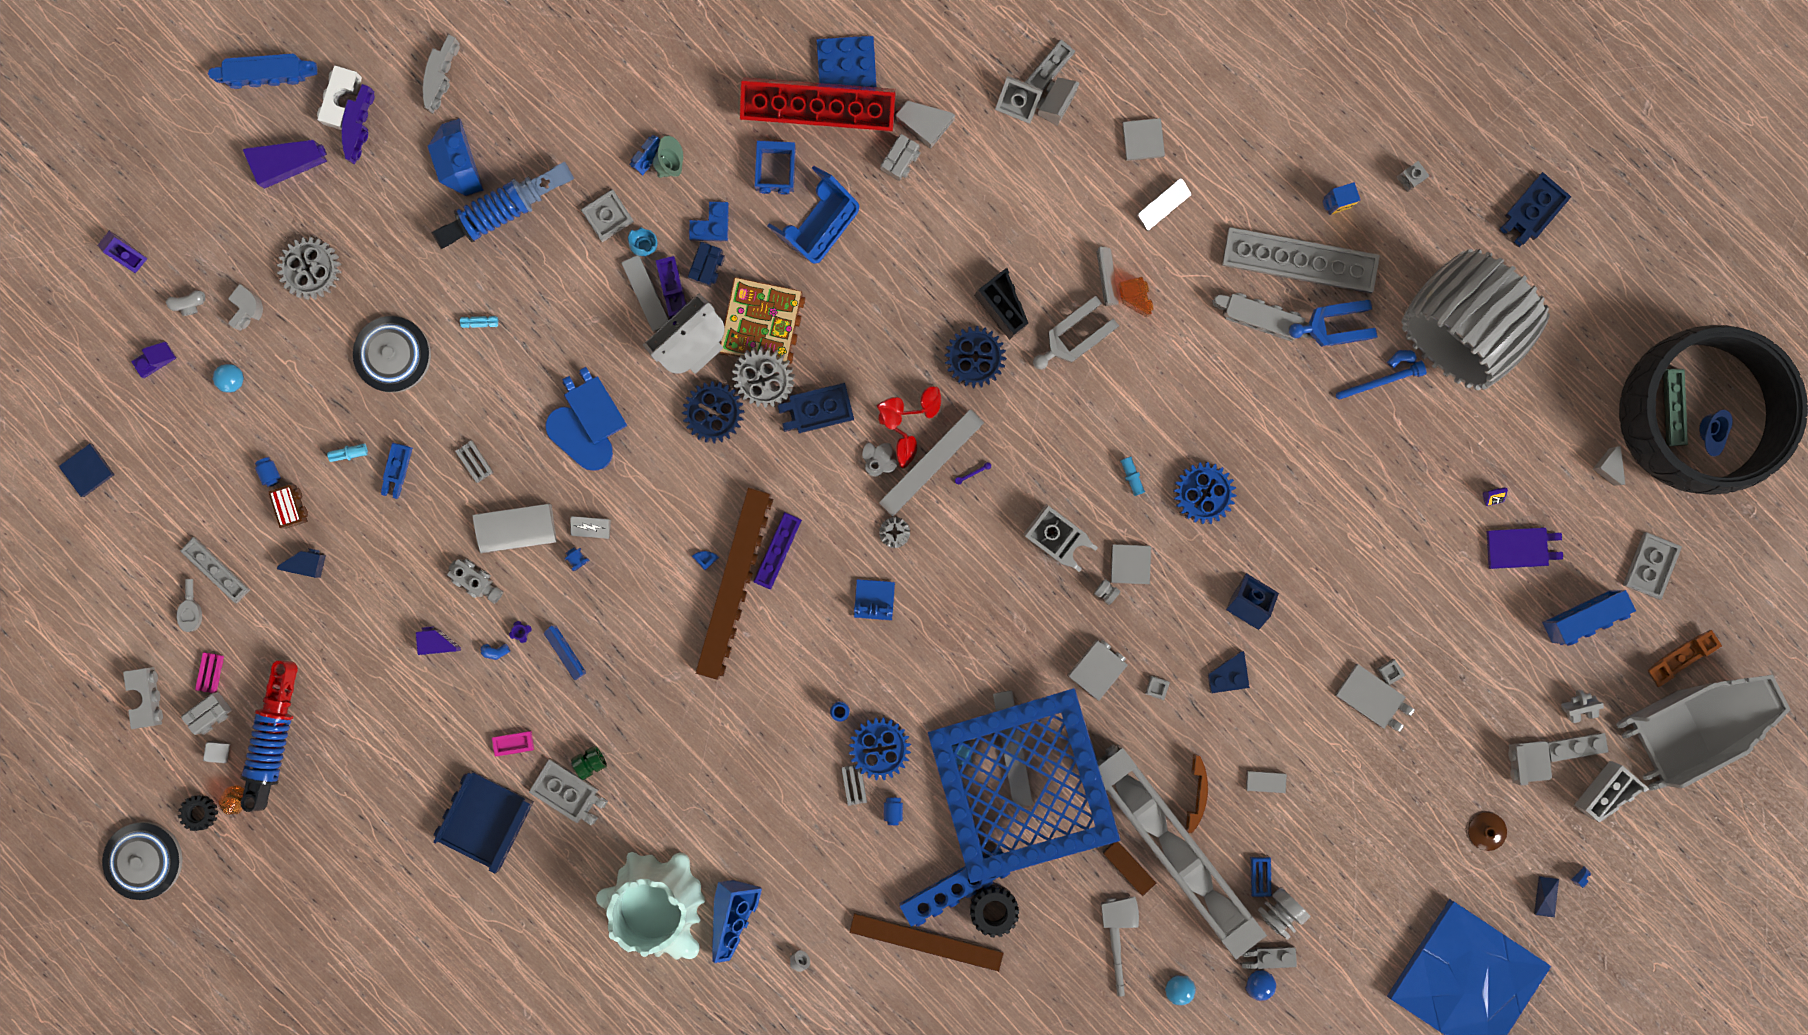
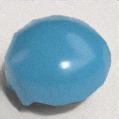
M640 227L636 231L631 230L628 235L629 248L638 256H648L657 249V237L651 230Z
M223 364L214 371L212 379L214 385L220 391L232 393L242 386L244 377L242 371L236 365Z
M1176 975L1167 982L1165 992L1168 1000L1173 1004L1186 1005L1193 1000L1196 987L1190 977Z

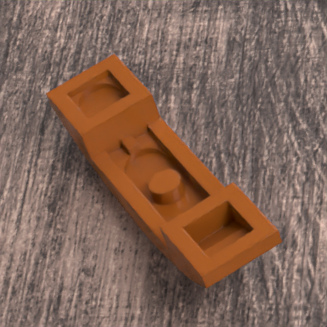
M1709 630L1677 647L1657 661L1647 671L1657 687H1661L1673 679L1675 674L1701 657L1710 655L1722 647L1714 632Z
M1193 754L1191 773L1199 776L1195 812L1187 811L1185 830L1188 833H1193L1199 825L1208 797L1207 773L1204 763L1198 754Z

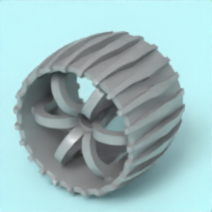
M1480 249L1463 251L1442 266L1414 297L1401 322L1403 324V331L1408 332L1406 338L1413 340L1414 349L1419 348L1423 352L1421 356L1423 359L1428 357L1434 363L1432 367L1436 368L1438 366L1444 371V376L1451 375L1455 378L1454 382L1457 384L1462 381L1465 383L1464 386L1466 388L1474 386L1475 390H1485L1508 374L1537 342L1550 317V314L1547 313L1549 310L1548 306L1543 305L1544 297L1536 294L1537 287L1535 285L1531 287L1526 282L1528 278L1525 275L1520 277L1514 272L1516 269L1514 266L1509 268L1503 264L1504 259L1499 258L1496 260L1492 258V253L1482 254Z

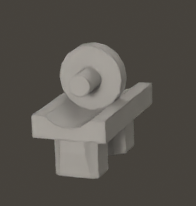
M1577 690L1576 697H1572L1570 702L1561 704L1562 710L1567 713L1568 720L1572 723L1580 722L1582 713H1586L1588 718L1599 717V709L1604 708L1603 702H1599L1595 695L1592 696L1591 693L1585 694L1583 690Z

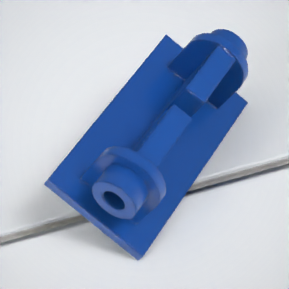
M654 135L648 137L641 146L645 150L644 153L638 150L630 160L631 163L629 165L641 175H644L651 167L653 158L658 152L660 139Z

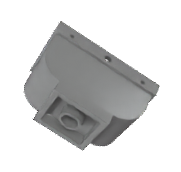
M699 293L650 337L643 346L656 362L659 361L668 371L679 374L691 369L696 374L723 349L719 342L724 335V323L714 312L715 309Z

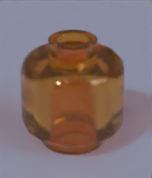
M234 785L224 790L218 803L225 814L232 815L242 812L241 799L244 792L243 787Z

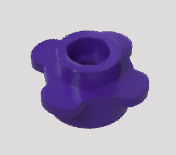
M516 621L509 636L511 639L515 638L521 643H525L528 633L532 631L530 625L525 626L520 621Z

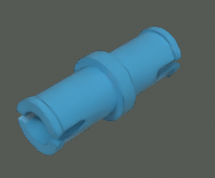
M1132 456L1120 460L1126 474L1125 479L1129 481L1133 495L1137 496L1144 493L1145 490L1139 478L1140 472H1137Z

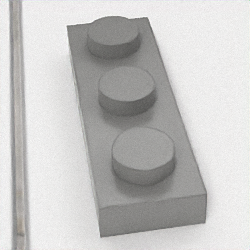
M1605 733L1547 742L1549 745L1550 762L1608 752Z

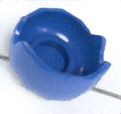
M1257 970L1248 977L1245 988L1251 998L1257 1001H1264L1274 995L1276 981L1269 972Z

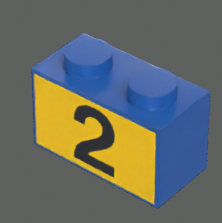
M1355 182L1334 188L1324 196L1323 206L1329 215L1351 209L1360 201Z

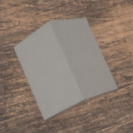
M1007 76L995 110L1030 124L1043 90Z

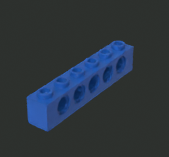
M1001 847L996 855L1004 853ZM988 854L984 855L985 858L991 857ZM966 866L902 901L900 908L910 926L916 925L918 927L924 924L926 918L931 915L933 917L940 915L945 907L949 906L951 908L960 903L959 900L965 896L969 898L977 893L976 890L982 886L985 889L994 883L993 880L998 877L1003 879L1011 873L970 883ZM958 883L962 885V890L960 892H953L952 886ZM943 893L946 897L944 901L938 902L935 900V895ZM926 903L929 908L926 911H920L918 905Z

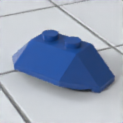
M461 119L442 124L428 144L439 182L464 196L484 191Z

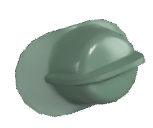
M664 136L661 138L658 152L653 158V166L659 178L677 177L682 172L683 150L680 143L674 137Z

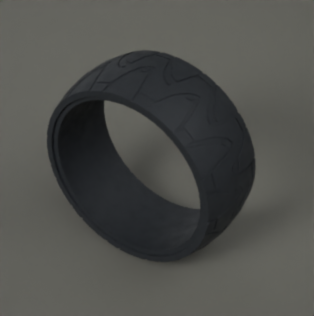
M1709 325L1686 329L1685 331L1673 334V336L1660 341L1650 348L1628 375L1623 386L1619 404L1621 432L1627 448L1634 459L1637 460V463L1652 477L1668 486L1689 493L1709 495L1727 494L1749 488L1766 480L1771 474L1778 471L1787 463L1799 446L1798 444L1804 435L1807 423L1806 417L1808 416V401L1804 382L1796 365H1794V362L1785 351L1761 334L1728 325ZM1691 345L1718 348L1739 359L1756 378L1765 401V428L1757 449L1740 468L1721 478L1698 472L1678 459L1664 441L1656 419V394L1662 375L1672 360Z

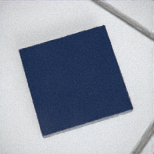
M88 444L59 466L80 497H85L115 475L93 444Z

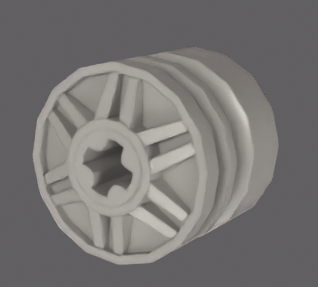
M1280 887L1272 895L1277 904L1273 906L1266 901L1265 904L1270 911L1267 913L1262 907L1258 911L1263 920L1277 934L1288 940L1291 936L1285 929L1288 927L1295 933L1296 929L1292 922L1296 921L1298 924L1303 925L1311 916L1294 898Z

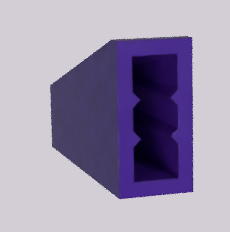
M314 140L243 149L257 185L264 189L327 162L325 158L327 153L324 146Z

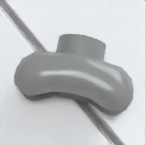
M195 290L184 297H169L166 300V305L172 311H181L182 316L198 313L196 307L205 302V294Z

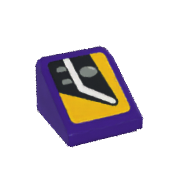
M1503 487L1483 492L1485 505L1491 506L1503 503L1508 489Z

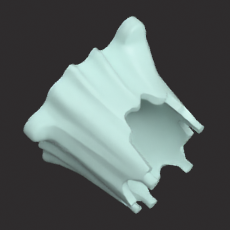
M634 852L628 853L625 866L618 871L616 886L604 888L596 896L597 903L606 910L609 938L618 942L619 946L627 952L637 951L643 957L649 954L659 957L663 953H668L676 960L681 957L693 959L699 953L700 946L691 935L690 927L701 921L697 914V908L705 902V897L701 892V882L691 874L689 857L685 853L679 852L674 854L668 862L661 863L653 855L641 856Z

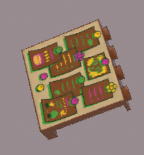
M734 277L724 324L725 331L720 343L723 349L719 353L726 356L740 357V355L745 354L746 350L751 353L753 347L757 351H759L761 346L764 351H767L770 347L771 353L778 350L777 356L780 357L784 354L783 361L789 360V364H792L794 353L791 352L792 345H796L798 334H795L796 326L800 327L802 318L799 315L800 308H804L806 297H803V292Z

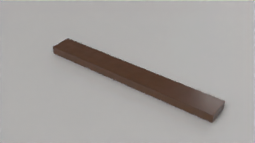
M854 913L849 932L998 972L1004 954L1003 951Z

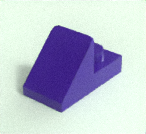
M162 342L143 348L142 352L144 354L131 362L140 377L146 378L175 360L176 356L168 343Z

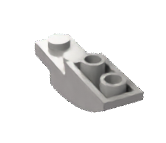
M449 34L440 51L432 49L425 69L423 100L425 108L432 114L440 107L443 93H446L449 89L450 80L444 74L450 70L451 60L453 56L458 54L460 48L458 40Z

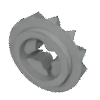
M892 517L882 523L879 534L885 545L891 548H898L908 541L910 529L903 519ZM894 524H896L898 531L903 532L897 535L896 541H894L893 535L886 533L893 530Z

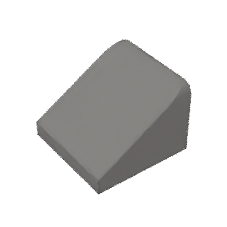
M215 741L206 742L203 761L227 763L230 744Z

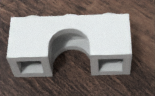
M334 65L333 71L329 73L328 87L323 92L324 100L322 107L318 109L317 120L323 125L342 130L345 108L339 106V99L346 93L357 95L362 77L355 71Z

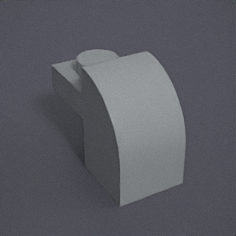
M239 284L228 300L240 309L228 324L241 331L250 324L251 318L260 320L263 313V305L261 299L253 291Z

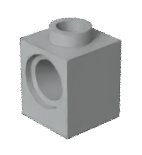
M1417 161L1399 174L1397 178L1408 192L1428 178L1429 174L1421 163Z

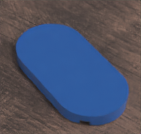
M561 407L554 410L548 416L546 432L549 438L581 467L596 471L604 469L609 465L613 457L612 443L608 438H605L593 445L572 408Z

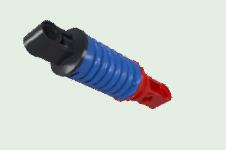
M275 661L272 664L269 682L266 687V695L263 697L264 707L263 709L255 710L253 729L258 731L251 732V736L256 737L250 739L249 742L253 745L248 746L250 752L246 754V757L251 760L245 761L240 779L246 781L241 799V807L246 812L264 810L268 804L271 785L279 783V767L282 765L280 760L283 759L282 753L285 751L284 746L287 743V731L290 729L289 725L293 719V715L288 714V707L291 706L290 700L298 672V667L293 661Z

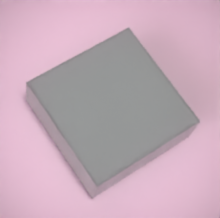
M1395 659L1377 668L1388 685L1405 676Z
M1151 676L1145 694L1164 700L1170 682Z

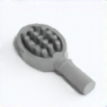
M185 579V601L178 607L177 623L183 631L193 632L199 628L202 622V610L200 605L193 600V579Z

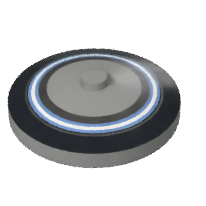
M385 316L371 321L359 332L353 346V362L358 375L369 386L383 392L397 393L414 387L425 376L430 365L431 349L426 335L416 324L402 317Z
M136 822L119 829L107 842L102 857L103 872L109 885L120 895L133 900H148L165 893L174 885L182 868V851L175 836L165 827L153 822Z

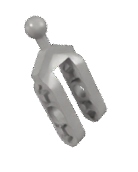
M1097 296L1093 297L1048 332L1050 351L1044 355H1037L1034 358L1033 365L1036 369H1045L1048 361L1054 356L1072 363L1119 327L1113 318L1070 352L1060 340L1059 336L1102 304Z

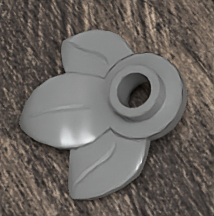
M869 442L865 445L862 457L866 462L865 470L870 476L876 477L881 475L882 472L890 473L896 469L898 461L891 458L893 450L890 443L881 444L877 448ZM877 464L878 468L873 469L871 465Z

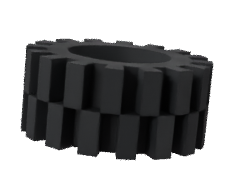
M198 795L185 799L186 802L181 803L182 808L178 809V812H181V815H178V819L182 818V821H180L181 825L185 824L184 828L190 829V831L208 829L209 826L214 824L213 821L217 820L215 815L218 814V811H215V808L218 807L207 796ZM197 805L203 807L205 815L200 821L195 820L192 816V810Z

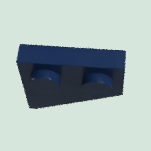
M1244 651L1238 652L1230 660L1225 661L1220 667L1208 673L1210 693L1250 688Z

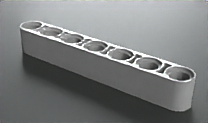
M970 409L879 504L893 517L985 422Z

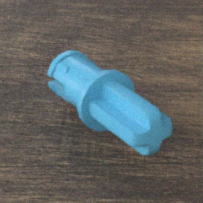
M363 443L329 451L327 456L330 462L343 459L350 461L351 458L367 456L368 450L366 444Z

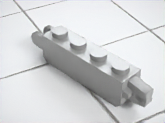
M1241 293L1232 294L1230 297L1219 294L1212 300L1215 308L1224 310L1223 315L1226 320L1288 341L1296 339L1289 334V328L1292 324L1298 323L1302 326L1309 324L1305 322V318L1301 317L1300 313L1282 311L1283 308L1277 305L1270 307L1265 305V302L1262 300H1250ZM1304 333L1301 336L1307 339L1313 338L1310 333Z

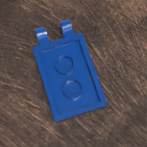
M587 367L579 370V374L585 382L583 385L576 388L570 376L562 379V383L568 393L564 394V397L591 442L595 445L627 427V424L599 377L597 376L592 379Z

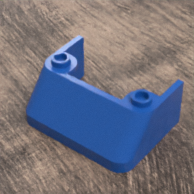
M813 166V171L822 179L816 187V194L821 200L799 229L793 225H788L783 230H780L770 223L767 227L793 250L811 263L816 264L824 258L859 212V203L831 174Z

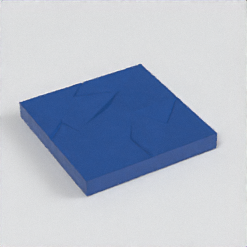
M1449 899L1387 997L1444 1035H1508L1550 970L1551 965Z

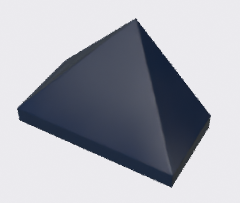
M1539 876L1535 915L1555 918L1559 885L1558 878Z

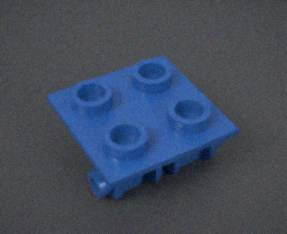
M857 579L854 618L892 620L895 582Z

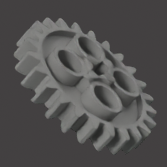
M303 237L302 243L294 240L295 246L288 244L290 250H282L285 257H279L283 263L277 264L278 267L282 268L277 274L283 276L279 281L286 283L284 288L290 289V294H296L298 298L303 296L306 300H309L310 295L315 300L317 299V294L324 297L323 291L331 293L329 287H336L333 281H339L340 279L336 277V274L342 272L336 268L341 263L335 261L339 258L338 255L333 254L335 249L329 248V244L326 242L322 244L320 239H317L315 242V239L312 237L309 238V241ZM317 252L316 259L311 260L312 253ZM299 260L300 265L294 268V262ZM325 269V275L319 277L320 270ZM307 277L308 282L302 286V279Z
M762 346L759 351L753 347L751 353L746 350L744 355H740L739 361H736V367L732 371L735 374L732 380L737 381L734 387H740L738 394H745L743 400L750 398L749 404L756 401L757 407H759L760 403H763L765 408L768 403L774 407L776 401L781 404L782 400H786L788 394L791 393V387L795 383L792 381L795 374H791L793 367H787L790 361H783L784 354L780 357L777 356L778 350L771 353L770 347L767 351H764ZM765 364H771L773 369L766 367ZM748 368L753 369L755 373H750ZM772 381H777L780 386L774 385ZM754 386H759L762 390L759 391Z

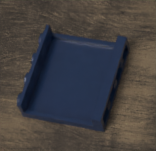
M471 771L463 775L460 781L462 786L459 792L456 791L451 799V802H453L451 808H447L443 814L442 819H444L442 826H438L435 830L433 843L439 842L489 867L488 871L496 874L500 871L534 801Z

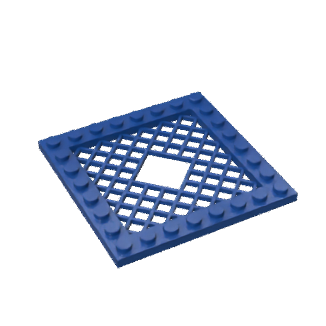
M1075 688L927 732L970 883L1121 841ZM1061 713L1063 719H1061L1060 717L1056 716V714ZM1050 716L1046 725L1037 721ZM1053 718L1063 722L1058 732L1049 728ZM1032 722L1027 731L1019 727V725ZM1035 723L1044 728L1040 737L1030 733ZM1064 726L1066 727L1069 738L1060 734ZM1013 727L1009 736L1000 732ZM1016 729L1026 733L1021 743L1012 738ZM1046 730L1056 734L1052 744L1042 739ZM995 733L991 742L982 737ZM998 734L1007 739L1003 748L994 744ZM1028 735L1038 740L1033 750L1024 745ZM1058 737L1068 741L1063 751L1054 746ZM977 738L972 747L964 743L965 741ZM979 740L989 744L984 754L975 749ZM1010 741L1019 745L1015 755L1005 750ZM1040 742L1049 746L1045 756L1036 752ZM958 744L954 751L952 745ZM1070 744L1073 750L1074 757L1066 753ZM961 745L970 749L966 759L957 755ZM992 746L1001 751L996 760L987 756ZM1021 748L1031 752L1027 761L1017 757ZM1052 749L1062 753L1057 763L1048 758ZM973 752L982 756L978 766L969 761ZM1003 753L1012 757L1008 767L999 763ZM1034 754L1043 759L1039 768L1029 764ZM1064 755L1074 760L1069 770L1060 765ZM956 758L964 762L960 770ZM985 758L994 763L990 772L980 768ZM1015 760L1049 778L1031 812L998 793ZM1046 761L1055 765L1051 775L1041 770ZM967 764L976 768L971 778L962 773ZM1075 764H1077L1080 776L1072 772ZM997 765L1006 769L1002 779L993 775ZM1058 768L1067 772L1063 782L1053 777ZM978 771L988 775L984 784L974 780ZM1070 774L1080 779L1075 789L1065 784ZM962 777L969 780L966 789L964 788ZM991 777L1000 782L995 791L986 787ZM1051 780L1061 785L1056 794L1047 789ZM972 782L982 787L977 797L968 792ZM1081 783L1083 784L1085 794L1078 791ZM1063 787L1073 791L1068 801L1059 796ZM984 789L993 794L989 804L980 799ZM1045 792L1054 796L1050 806L1041 802ZM1076 793L1085 798L1081 808L1071 803ZM967 795L975 799L971 808L968 802ZM996 796L1005 800L1001 810L992 806ZM1057 799L1066 803L1062 813L1053 809ZM1087 801L1091 810V814L1083 810ZM977 802L987 806L983 815L973 811ZM1008 803L1017 807L1013 817L1003 812ZM1038 804L1048 809L1044 818L1034 814ZM1069 805L1078 810L1074 820L1065 815ZM990 808L999 813L994 822L985 818ZM1020 810L1029 814L1025 824L1015 819ZM1050 811L1060 816L1056 825L1046 821ZM1081 812L1091 817L1086 827L1077 822ZM972 814L981 818L977 826H975ZM1001 815L1011 820L1006 829L997 824ZM1032 816L1042 821L1037 831L1027 826ZM1062 818L1072 823L1068 832L1058 827ZM983 820L992 825L988 835L979 830ZM1094 820L1095 827L1089 828ZM1013 822L1023 827L1018 836L1009 831ZM1044 823L1054 828L1049 838L1039 833ZM1075 825L1084 829L1070 834ZM995 827L1004 832L1000 841L991 837ZM1025 829L1035 833L1030 843L1021 838ZM1056 830L1065 835L1052 839ZM978 833L986 837L982 846ZM1007 834L1016 838L1012 848L1003 844ZM1037 836H1040L1043 839L1047 840L1044 842L1033 844ZM989 839L998 844L994 853L984 849ZM1019 841L1028 845L1015 850ZM1000 846L1009 850V852L996 855ZM983 852L991 857L985 858Z

